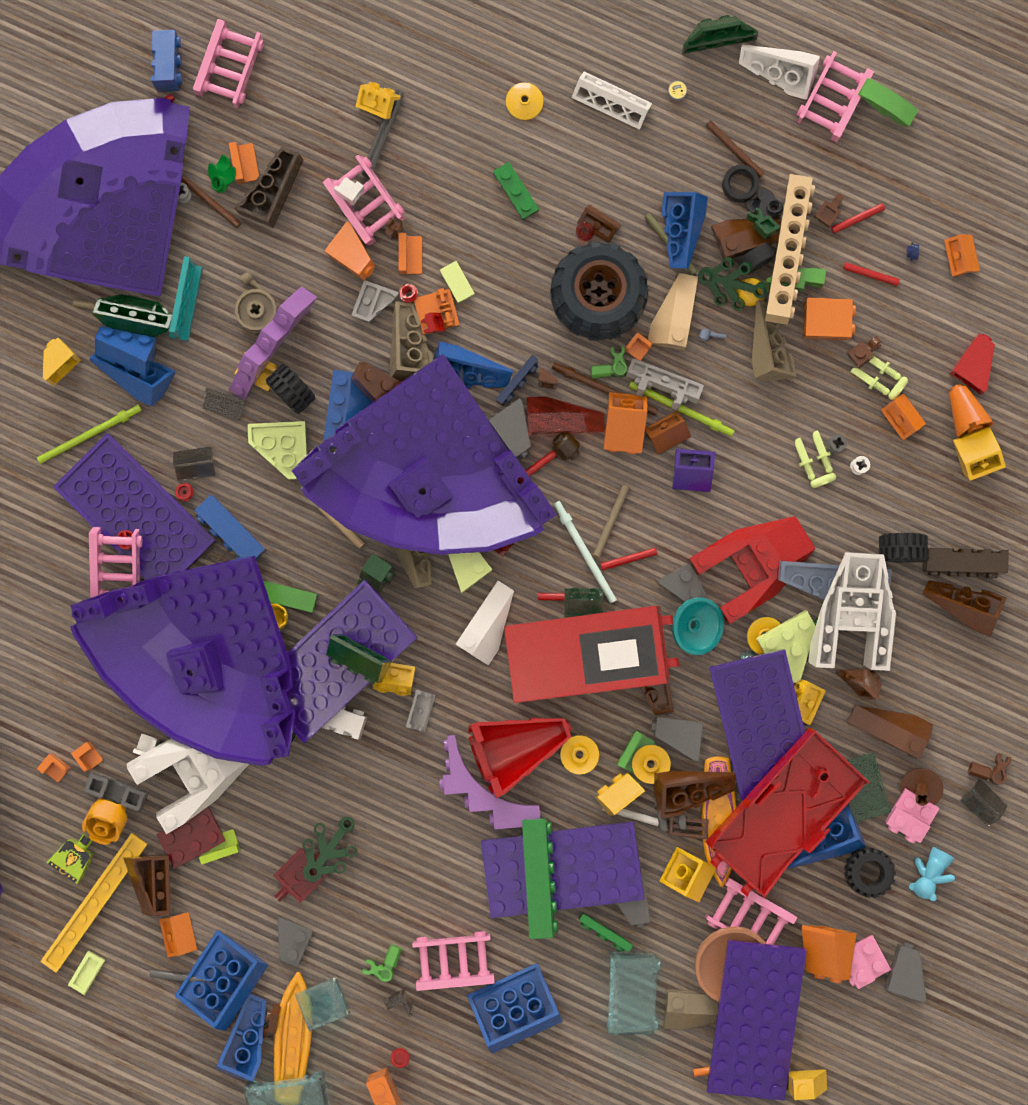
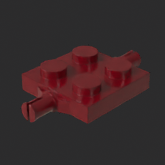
M302 847L273 875L282 886V889L275 895L277 899L283 894L278 899L279 902L289 894L301 903L328 876V874H324L316 882H309L304 878L303 869L307 865L305 850ZM319 852L314 856L315 862L320 856ZM310 869L309 874L315 876L316 870Z

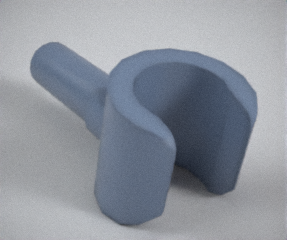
M703 329L700 331L698 338L703 341H708L709 337L726 339V334L714 333L709 329Z

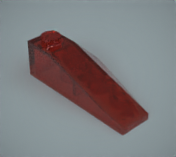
M546 396L527 397L529 435L560 434L561 432L570 434L604 432L603 412Z

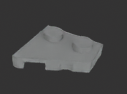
M365 280L351 316L370 323L398 297L399 292Z

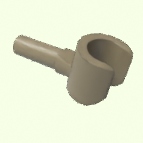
M246 272L240 276L245 285L251 282L256 289L265 291L256 283L250 273Z

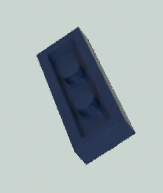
M534 355L527 360L496 398V402L501 406L504 403L508 404L515 395L512 393L516 388L520 390L526 383V376L529 373L532 375L539 367L537 365L538 359Z

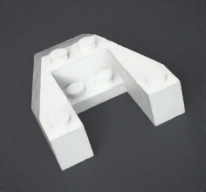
M845 552L821 607L810 643L809 663L813 666L835 668L838 630L867 631L863 665L871 670L890 671L896 611L892 603L893 596L889 588V577L883 554Z
M170 738L128 762L127 769L137 785L171 765L176 769L189 794L156 812L159 823L165 833L168 834L215 802L249 764L215 759Z

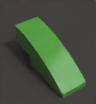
M870 78L866 79L858 93L861 98L883 116H889L900 126H910L918 112L917 108L901 96Z
M802 268L797 270L801 272L799 283H795L794 288L798 289V292L803 291L804 285L818 288L824 285L826 269ZM772 277L767 278L765 281L769 287H771ZM787 282L780 283L782 286H789Z

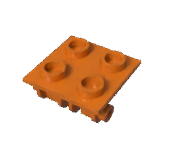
M438 289L437 292L417 297L414 301L420 322L425 318V314L436 312L441 313L445 329L460 325L450 289ZM421 323L423 335L429 334L423 331L428 329L427 323Z

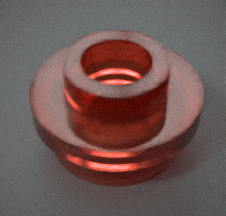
M581 222L576 227V235L580 240L588 241L594 236L595 230L592 224ZM583 228H586L588 233H584Z

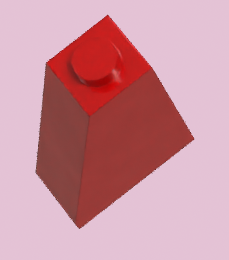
M979 333L971 341L950 371V374L981 395L988 387L995 344L991 342L992 339L989 336Z

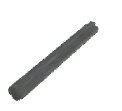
M398 89L394 91L395 94L401 96L400 100H394L390 119H382L367 157L373 165L371 167L373 171L404 96V92ZM365 170L361 172L364 177L370 178Z

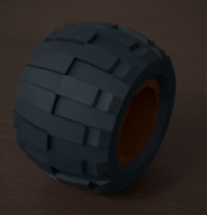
M598 241L589 242L582 247L578 246L569 251V254L564 259H561L555 268L551 280L550 296L555 315L560 323H563L569 329L568 331L576 336L588 338V340L599 341L620 337V335L630 331L637 324L645 310L649 290L645 271L631 252H626L619 245L613 243L604 244ZM601 276L603 281L597 282L595 277ZM589 283L591 288L585 289L583 284ZM613 283L615 288L609 289L607 284ZM597 290H600V292L603 293L601 294V297H597ZM587 296L591 301L587 302L584 297ZM613 297L615 301L608 302L607 298ZM602 304L603 307H597L595 305Z

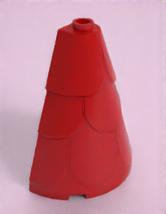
M530 718L529 720L476 722L468 726V733H472V736L468 738L480 774L484 781L490 783L488 789L492 795L498 798L505 795L521 779L528 776L542 761L550 758L572 737L570 734L572 728L569 721H566L564 718Z

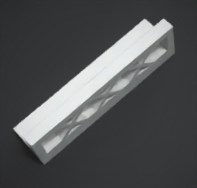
M583 72L572 95L573 99L639 130L652 103L586 72ZM580 87L587 89L590 96L583 97L579 95ZM595 97H604L607 104H598ZM612 105H621L624 112H615ZM636 112L640 114L639 123L632 120L629 113Z

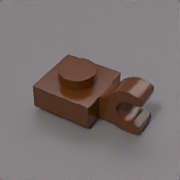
M838 193L831 203L825 201L814 217L827 227H830L841 212L837 207L844 199V196Z
M397 217L394 219L390 218L386 223L388 228L385 231V235L391 240L395 236L398 237L399 233L403 230L402 220Z
M875 336L866 345L861 341L850 349L847 355L860 368L874 358L872 352L881 347V340Z
M274 1003L272 1011L268 1010L266 1022H269V1025L263 1030V1038L270 1032L273 1034L272 1040H274L278 1016L281 1010L280 1004Z

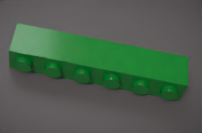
M548 818L522 820L529 939L553 938L558 933V921H555L554 913H557V902L553 901V893H556L555 881H552V873L555 872L554 862H551L550 855L553 854V842H550L549 834H552V823L548 822Z

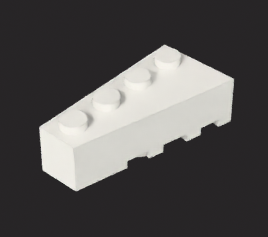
M345 706L322 727L327 730H334V732L342 735L352 736L351 738L358 740L361 739L367 716H364L363 711L353 709L352 712L345 710Z

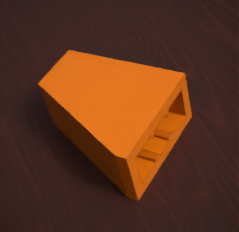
M347 221L325 249V252L335 262L365 281L367 277L372 275L375 264L356 230Z

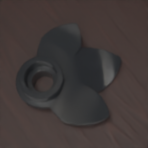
M764 188L757 189L758 199L745 203L746 208L752 214H754L755 208H759L764 217L769 215L771 218H776L783 212L782 203L775 199L774 194L770 190Z

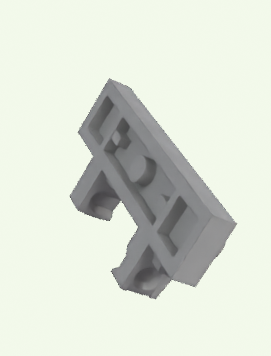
M634 358L626 374V377L635 380L634 384L639 385L635 395L643 397L646 387L651 389V386L670 393L671 397H674L671 409L677 411L681 402L686 403L689 400L697 404L704 387L700 383Z

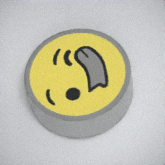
M682 81L672 82L668 88L669 97L674 101H680L685 98L687 94L685 83Z

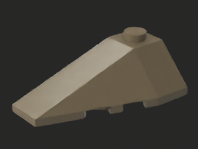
M758 300L756 302L752 366L755 379L769 382L795 378L797 376L794 360L791 353L788 354L784 346L787 342L785 337H782L779 333L778 327L780 324L765 321L768 303Z
M398 301L394 303L390 376L396 380L404 381L432 362L433 355L426 344L427 339L422 333L421 322L414 304Z

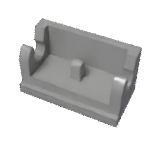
M416 690L406 724L407 728L422 732L426 731L436 695Z

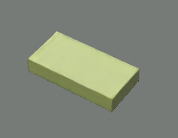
M457 261L440 269L458 304L475 295Z
M88 951L68 986L85 995L106 960Z

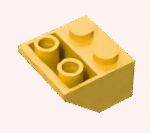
M989 426L953 440L962 472L970 481L1006 467L1001 449Z

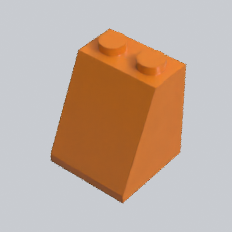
M609 392L604 435L605 450L610 452L623 451L629 454L642 453L647 417V396L640 397L633 394Z
M802 925L803 945L806 949V972L814 974L813 977L818 979L828 977L830 982L834 983L850 980L857 933L827 926Z

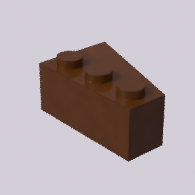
M359 362L351 377L353 383L372 403L402 383L367 362Z
M157 854L124 857L123 859L143 915L160 916L171 914L169 855Z

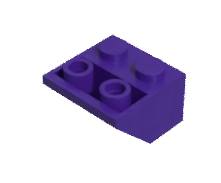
M676 449L672 489L711 492L715 452Z

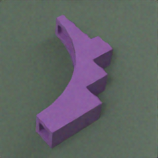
M301 286L279 306L273 320L261 330L255 344L243 354L229 391L243 401L249 396L257 379L279 346L311 310L317 298L315 295Z
M456 735L447 736V740H444L445 751H449V759H446V770H450V774H444L443 779H440V790L444 791V795L468 793V796H464L465 808H469V812L493 810L489 817L490 825H494V829L522 827V820L540 818L539 805H523L509 802L502 798L494 797L492 793L483 788L464 765L458 750Z

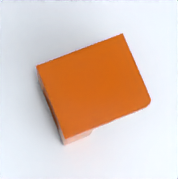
M637 332L626 346L625 352L634 359L641 361L652 347V343Z
M91 742L84 743L71 753L84 772H89L103 761V758Z
M54 753L48 754L37 768L42 774H48L56 782H60L71 769Z

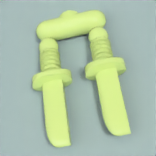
M875 356L869 363L880 369V374L885 372L894 377L895 380H899L891 392L884 385L877 382L880 379L877 376L874 379L859 368H853L850 371L870 385L869 389L876 388L884 395H888L890 400H895L908 383L906 377H901L900 373L890 368V362L887 361L885 364Z
M815 431L813 433V440L819 456L816 457L818 460L822 459L823 466H825L826 472L829 473L815 479L814 471H812V466H810V463L813 462L812 458H808L801 438L795 440V446L801 459L799 466L805 467L808 479L812 480L810 482L812 488H817L836 480V474L831 473L833 468L827 457L831 455L830 451L826 452L819 432Z

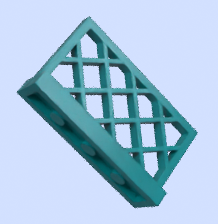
M186 256L183 259L169 338L189 342L203 267L195 265L191 258Z

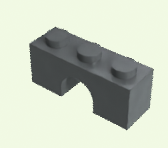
M95 772L90 773L84 789L86 793L116 801L120 805L136 811L143 810L149 794L146 790Z

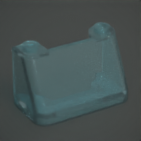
M609 952L611 969H609L608 1035L654 1034V1030H658V1018H655L656 976L657 971H660V959H657L656 954Z
M325 1071L315 1072V1075L309 1077L305 1075L303 1078L270 1083L262 1082L260 1086L257 1084V1081L248 1082L244 1087L247 1105H329Z

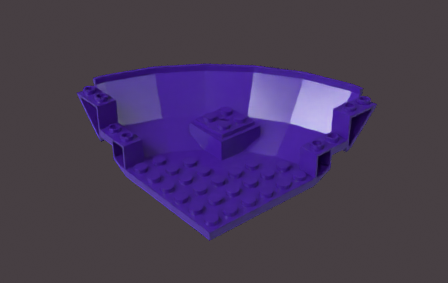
M165 98L110 102L64 120L27 145L0 174V265L22 268L28 272L161 297L181 184L182 161L187 140L190 107L171 103L170 99ZM172 147L177 148L176 154H171L170 149ZM80 177L84 180L82 185L76 183L77 178ZM18 253L21 255V259L15 260L13 256Z
M441 354L347 420L333 432V436L313 448L291 470L303 486L301 490L304 495L345 528L394 548L438 555L489 552L539 534L544 530L542 525L557 515L539 487L532 482L513 452L506 447L444 354ZM331 446H336L335 452L329 451ZM522 477L523 482L518 484L517 479ZM425 488V494L420 495L419 489Z
M255 555L156 576L140 581L130 587L113 589L70 605L72 617L76 620V624L70 626L72 634L99 677L135 714L174 741L215 759L264 766L271 764L274 758L289 756L295 709L291 708L286 692L293 688L292 665Z

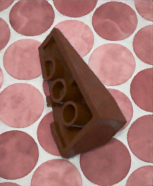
M839 669L835 672L862 699L876 700L879 697L882 683L878 680L880 676L874 670Z
M855 705L847 720V723L915 759H920L929 741L933 724L916 715Z

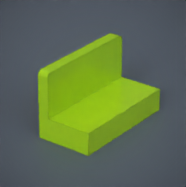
M234 829L222 832L226 840L225 842L201 854L199 857L201 865L241 851Z

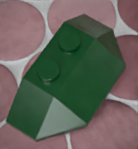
M724 15L717 20L708 18L697 24L684 43L682 53L686 54L756 41L759 34L756 29L736 16Z
M123 294L110 296L105 299H97L93 310V316L106 327L150 337H156L167 332L173 315L159 302Z

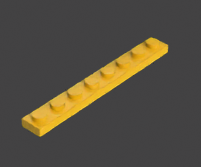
M134 833L130 834L40 962L56 973L59 971L127 875L128 870L123 858L140 856L147 847V842Z

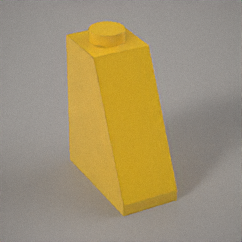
M826 1069L789 1071L787 1080L788 1092L793 1099H815L827 1090Z

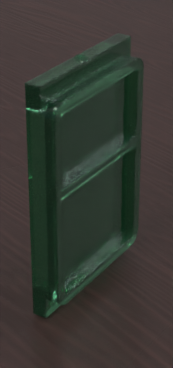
M874 752L848 759L847 761L870 782L869 784L866 783L848 803L856 822L890 813V805Z

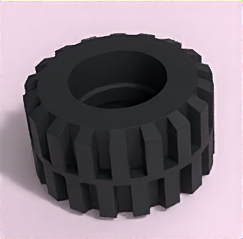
M281 364L266 379L268 386L297 414H300L316 399L311 389L285 364Z
M922 533L882 534L879 536V554L884 555L885 562H923L928 559V536Z
M870 847L851 853L852 856L846 860L847 865H844V870H846L844 877L854 892L868 898H877L878 895H885V891H890L892 888L891 884L895 883L894 876H896V871H894L895 865L891 861L892 859L886 853ZM868 861L876 862L880 868L878 879L871 884L864 883L860 878V869Z

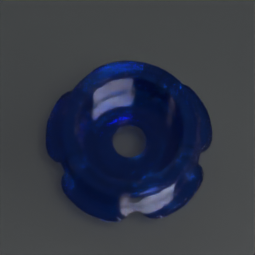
M912 242L911 246H907L906 256L910 257V261L913 259L918 260L919 244H913Z

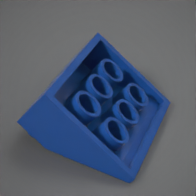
M333 370L323 442L333 436V432L347 420L372 404V401L351 380L354 372ZM333 445L329 449H336V446Z
M217 930L174 996L214 1029L226 1031L269 964L232 938ZM192 976H195L196 979H203L208 982H189Z
M538 963L467 995L486 1045L492 1054L563 1022Z

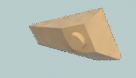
M679 273L650 325L648 341L652 345L685 350L698 276Z

